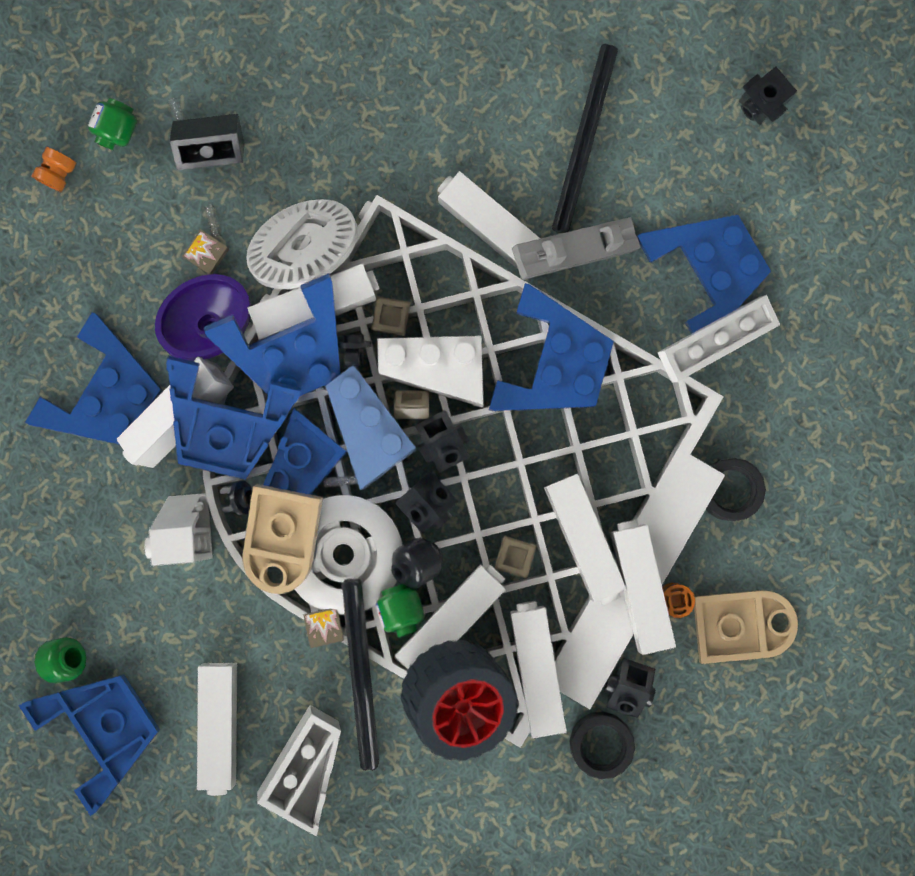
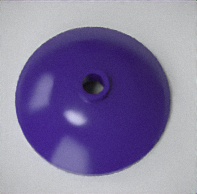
M210 274L190 279L175 288L162 302L155 319L157 340L171 356L189 361H194L197 357L206 360L220 355L223 351L206 336L204 327L234 315L244 334L251 319L247 309L252 306L250 297L237 280L225 275Z

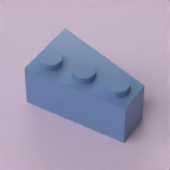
M354 365L326 385L360 490H364L417 450Z

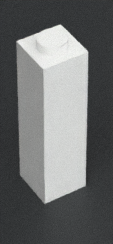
M460 171L454 178L448 176L437 190L440 193L438 203L517 269L512 247L516 244L541 239Z
M363 263L330 276L333 284L335 316L377 300L374 291L380 289L373 270L365 271ZM301 287L247 308L259 340L314 317L301 291Z
M197 357L194 362L200 363L193 397L219 403L234 386L217 363ZM170 385L117 438V441L124 450L123 456L133 465L154 468L176 446L173 407L169 391Z
M572 475L544 487L593 602L600 600L601 604L604 605L621 597L619 592L625 590L626 586L579 475Z
M637 520L617 524L618 530L610 532L618 569L626 586L624 595L637 650L644 655L675 648L676 644L648 525H638Z
M480 564L400 648L395 657L408 669L417 660L416 658L421 653L429 650L430 647L442 644L445 641H458L506 590L501 584L505 578L493 566L490 565L485 569Z
M537 601L516 604L517 610L510 611L531 736L532 738L567 733L546 608L544 606L537 607Z
M203 663L198 666L197 790H207V795L219 796L227 794V790H232L236 785L237 663Z

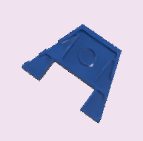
M739 215L641 233L637 236L639 244L650 263L680 247L714 306L685 322L691 334L738 309L771 272Z
M329 273L300 285L301 291L314 316L313 318L248 345L234 315H231L205 326L206 336L267 395L271 381L302 388L300 396L329 384L341 375L333 284Z
M525 283L516 314L549 323L545 343L532 389L497 380L489 411L595 407L614 341L532 285Z
M92 312L77 338L106 355L71 414L47 399L40 397L25 423L31 426L119 444L117 438L159 397L163 389L138 360L133 357L101 317Z
M169 356L166 366L169 373V391L174 415L173 425L178 464L246 480L269 445L270 440L284 422L292 406L297 402L302 388L271 381L264 413L251 412L194 398L193 392L200 363Z
M124 674L28 700L19 705L35 731L66 712L102 767L103 771L74 790L90 816L99 810L160 731V728Z

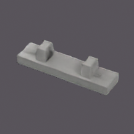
M628 217L516 244L512 247V252L521 279L524 280L637 251L641 247L635 234L632 219Z

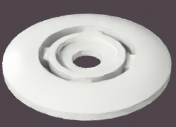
M309 200L285 208L267 220L253 236L246 256L248 268L253 277L267 287L274 289L299 288L302 284L332 273L346 260L357 240L358 228L356 220L346 206L332 200ZM310 232L307 235L311 238L308 246L302 250H294V245L304 239L306 234Z
M337 495L324 498L312 569L306 580L295 588V591L307 603L319 610L332 608L337 609L338 615L345 614L342 589L335 588L320 580L317 572L321 571L327 578L336 582H344L345 579L349 578L360 579L362 581L364 610L375 606L376 601L382 597L381 591L394 587L397 582L391 572V559L393 552L402 546V541L393 520L378 505L360 497ZM350 521L357 523L365 528L371 537L365 539L360 532L352 528H341L340 522ZM340 544L349 545L353 549L354 558L348 565H340L334 560V549Z

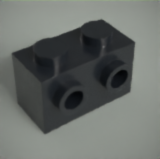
M238 114L172 121L170 144L177 170L243 163L244 139Z

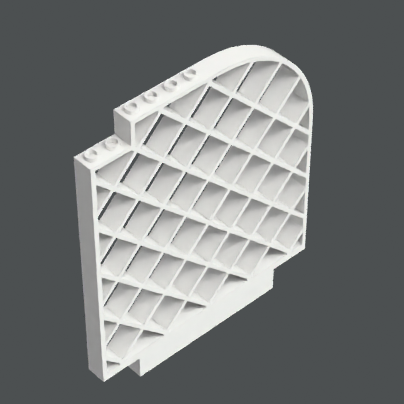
M376 195L373 202L367 201L359 214V218L362 220L357 227L358 234L355 246L343 264L330 273V276L362 263L366 271L404 261L415 303L414 306H410L408 318L418 316L423 337H430L424 314L473 302L485 345L482 348V358L488 357L495 386L497 380L502 381L496 354L542 342L543 344L545 343L549 326L548 323L539 320L537 321L541 333L496 345H493L481 299L512 291L522 293L524 284H529L528 282ZM380 211L391 217L400 249L351 262ZM401 224L431 241L407 247ZM310 232L306 234L304 239L294 245V250H302L308 246L311 238L307 235ZM448 250L460 257L463 261L470 291L421 303L410 259ZM472 265L503 283L478 289ZM274 289L271 295L265 294L260 303L282 295L288 289ZM538 289L614 341L608 361L611 375L603 378L602 386L614 384L626 432L580 444L571 409H561L570 447L523 459L510 411L493 412L489 411V407L451 417L446 397L438 394L442 411L446 410L453 424L502 412L515 461L470 473L465 472L462 461L456 464L459 476L440 480L444 486L461 482L474 532L434 543L439 548L476 539L482 565L487 569L490 564L483 537L532 524L544 574L502 584L506 588L503 593L547 582L559 630L550 632L551 642L563 639L554 655L559 691L591 709L634 634L624 590L619 592L621 596L619 599L604 605L601 604L600 600L593 602L590 596H588L568 630L555 579L580 572L577 565L552 571L540 522L554 519L556 515L554 511L541 515L537 514L525 465L573 453L578 475L602 532L603 529L597 507L645 495L646 498L633 520H637L638 525H648L662 585L725 476L723 473L690 455L722 401L723 396L688 376L679 382L673 383L682 417L637 429L624 380L655 372L670 380L662 361ZM363 306L356 308L358 320L336 325L337 337L361 331L362 335H364V341H371L369 328L372 327L374 316L366 318ZM249 322L243 334L248 345L257 342L259 339L254 324ZM371 341V347H367L366 351L373 376L364 380L370 387L376 386L379 400L390 413L383 384L392 382V380L380 377ZM615 348L645 366L621 372ZM231 360L224 374L232 384L240 368ZM253 381L259 406L245 410L263 414L267 394ZM322 386L316 389L315 392L300 396L292 407L319 401L327 435L339 445L327 398H330L327 388L325 389ZM687 390L702 398L694 414ZM227 395L218 404L224 405ZM683 424L686 425V429L652 486L639 436ZM415 426L402 429L407 437L419 434ZM277 433L274 434L269 442L273 461L279 446ZM628 439L641 489L595 500L582 451ZM345 444L340 445L344 450L347 451ZM341 459L335 467L342 494L352 496L343 459ZM403 461L396 465L402 490L367 500L374 504L399 499L410 489ZM273 463L253 468L247 478L268 473ZM517 468L530 517L480 530L468 480ZM203 470L207 502L214 524L225 547L236 564L246 574L243 566V550L237 543V540L245 539L246 531L236 534L232 533L222 511L217 486L243 479L228 475L216 478L215 472ZM350 522L351 528L361 533L360 525ZM411 522L414 537L422 538L421 532ZM614 552L612 556H613V558H614V560H615V563H616V565H617V560H616V556H615V552ZM322 572L317 573L319 579L327 578ZM431 580L427 582L431 603L422 605L424 613L433 611L435 613L447 600H438L434 581ZM263 591L269 598L304 619L303 614L319 611V609L310 605L311 610L307 609L284 593L274 594ZM497 599L493 603L503 645L484 650H487L492 657L506 654L518 697L517 713H521L512 729L508 731L505 739L521 748L530 733L525 699L512 653L516 652L515 642L510 643L499 599ZM375 605L371 607L374 618L365 620L366 629L377 627L383 653L368 645L369 659L404 679L408 669L394 660L388 634L382 628ZM342 626L345 640L341 642L348 646L346 626Z

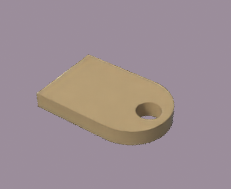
M258 484L253 486L243 549V566L248 578L255 586L269 593L281 594L294 590L306 580L312 569L323 497ZM274 566L282 571V583L276 584L269 580L267 575L269 567Z
M757 590L694 596L699 663L701 664L775 657L785 652L795 640L798 630L796 612L787 599L775 592ZM778 613H784L788 618V626L781 632H776L771 625L773 616Z

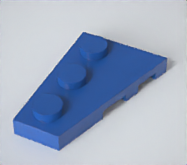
M293 408L289 418L290 421L284 436L281 438L275 459L263 485L311 495L347 451L298 410Z

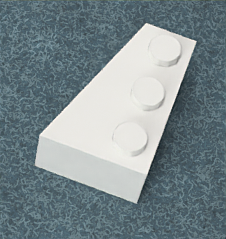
M481 336L378 339V373L380 377L483 408Z
M206 493L168 496L149 529V537L145 538V554L148 559L151 558L152 566L197 562L213 558L209 505Z
M309 705L257 791V804L315 836L318 833L320 816L341 733L338 720Z

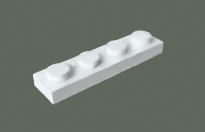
M765 295L758 297L657 353L671 383L679 382L776 328L780 323L768 296Z

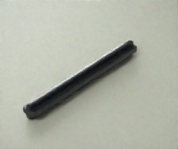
M602 44L552 225V230L558 233H566L570 230L618 52L617 47L613 45Z
M358 578L345 579L342 583L359 760L362 770L373 771L378 768L379 754L362 581Z

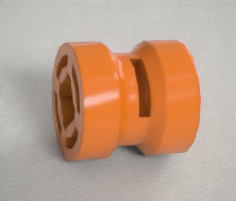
M46 147L42 154V165L35 168L31 177L56 191L62 192L66 185L65 177L68 173L73 172L77 163L66 155Z
M668 583L662 586L669 616L682 618L692 612L695 606V597L688 587L678 583Z

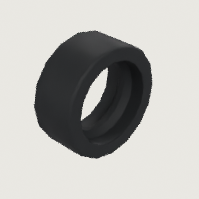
M738 458L719 460L710 465L721 473L735 470L744 474L750 482L751 494L745 505L733 510L719 505L713 496L706 511L717 519L726 521L744 520L755 514L763 504L766 492L764 478L757 467L747 460Z
M604 711L590 713L581 718L572 729L569 740L572 757L579 769L588 776L597 779L614 778L625 772L632 763L635 753L634 737L626 723L616 715ZM605 725L612 727L621 738V752L616 760L609 764L598 765L592 763L583 752L582 742L584 736L595 726Z

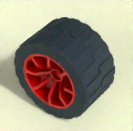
M466 640L445 641L421 653L406 671L407 674L401 686V702L404 705L403 709L424 746L428 747L430 752L436 756L439 755L446 760L453 759L458 761H466L470 758L475 759L496 748V745L505 739L508 731L513 727L515 715L518 711V697L513 688V683L492 655L480 645L469 643Z

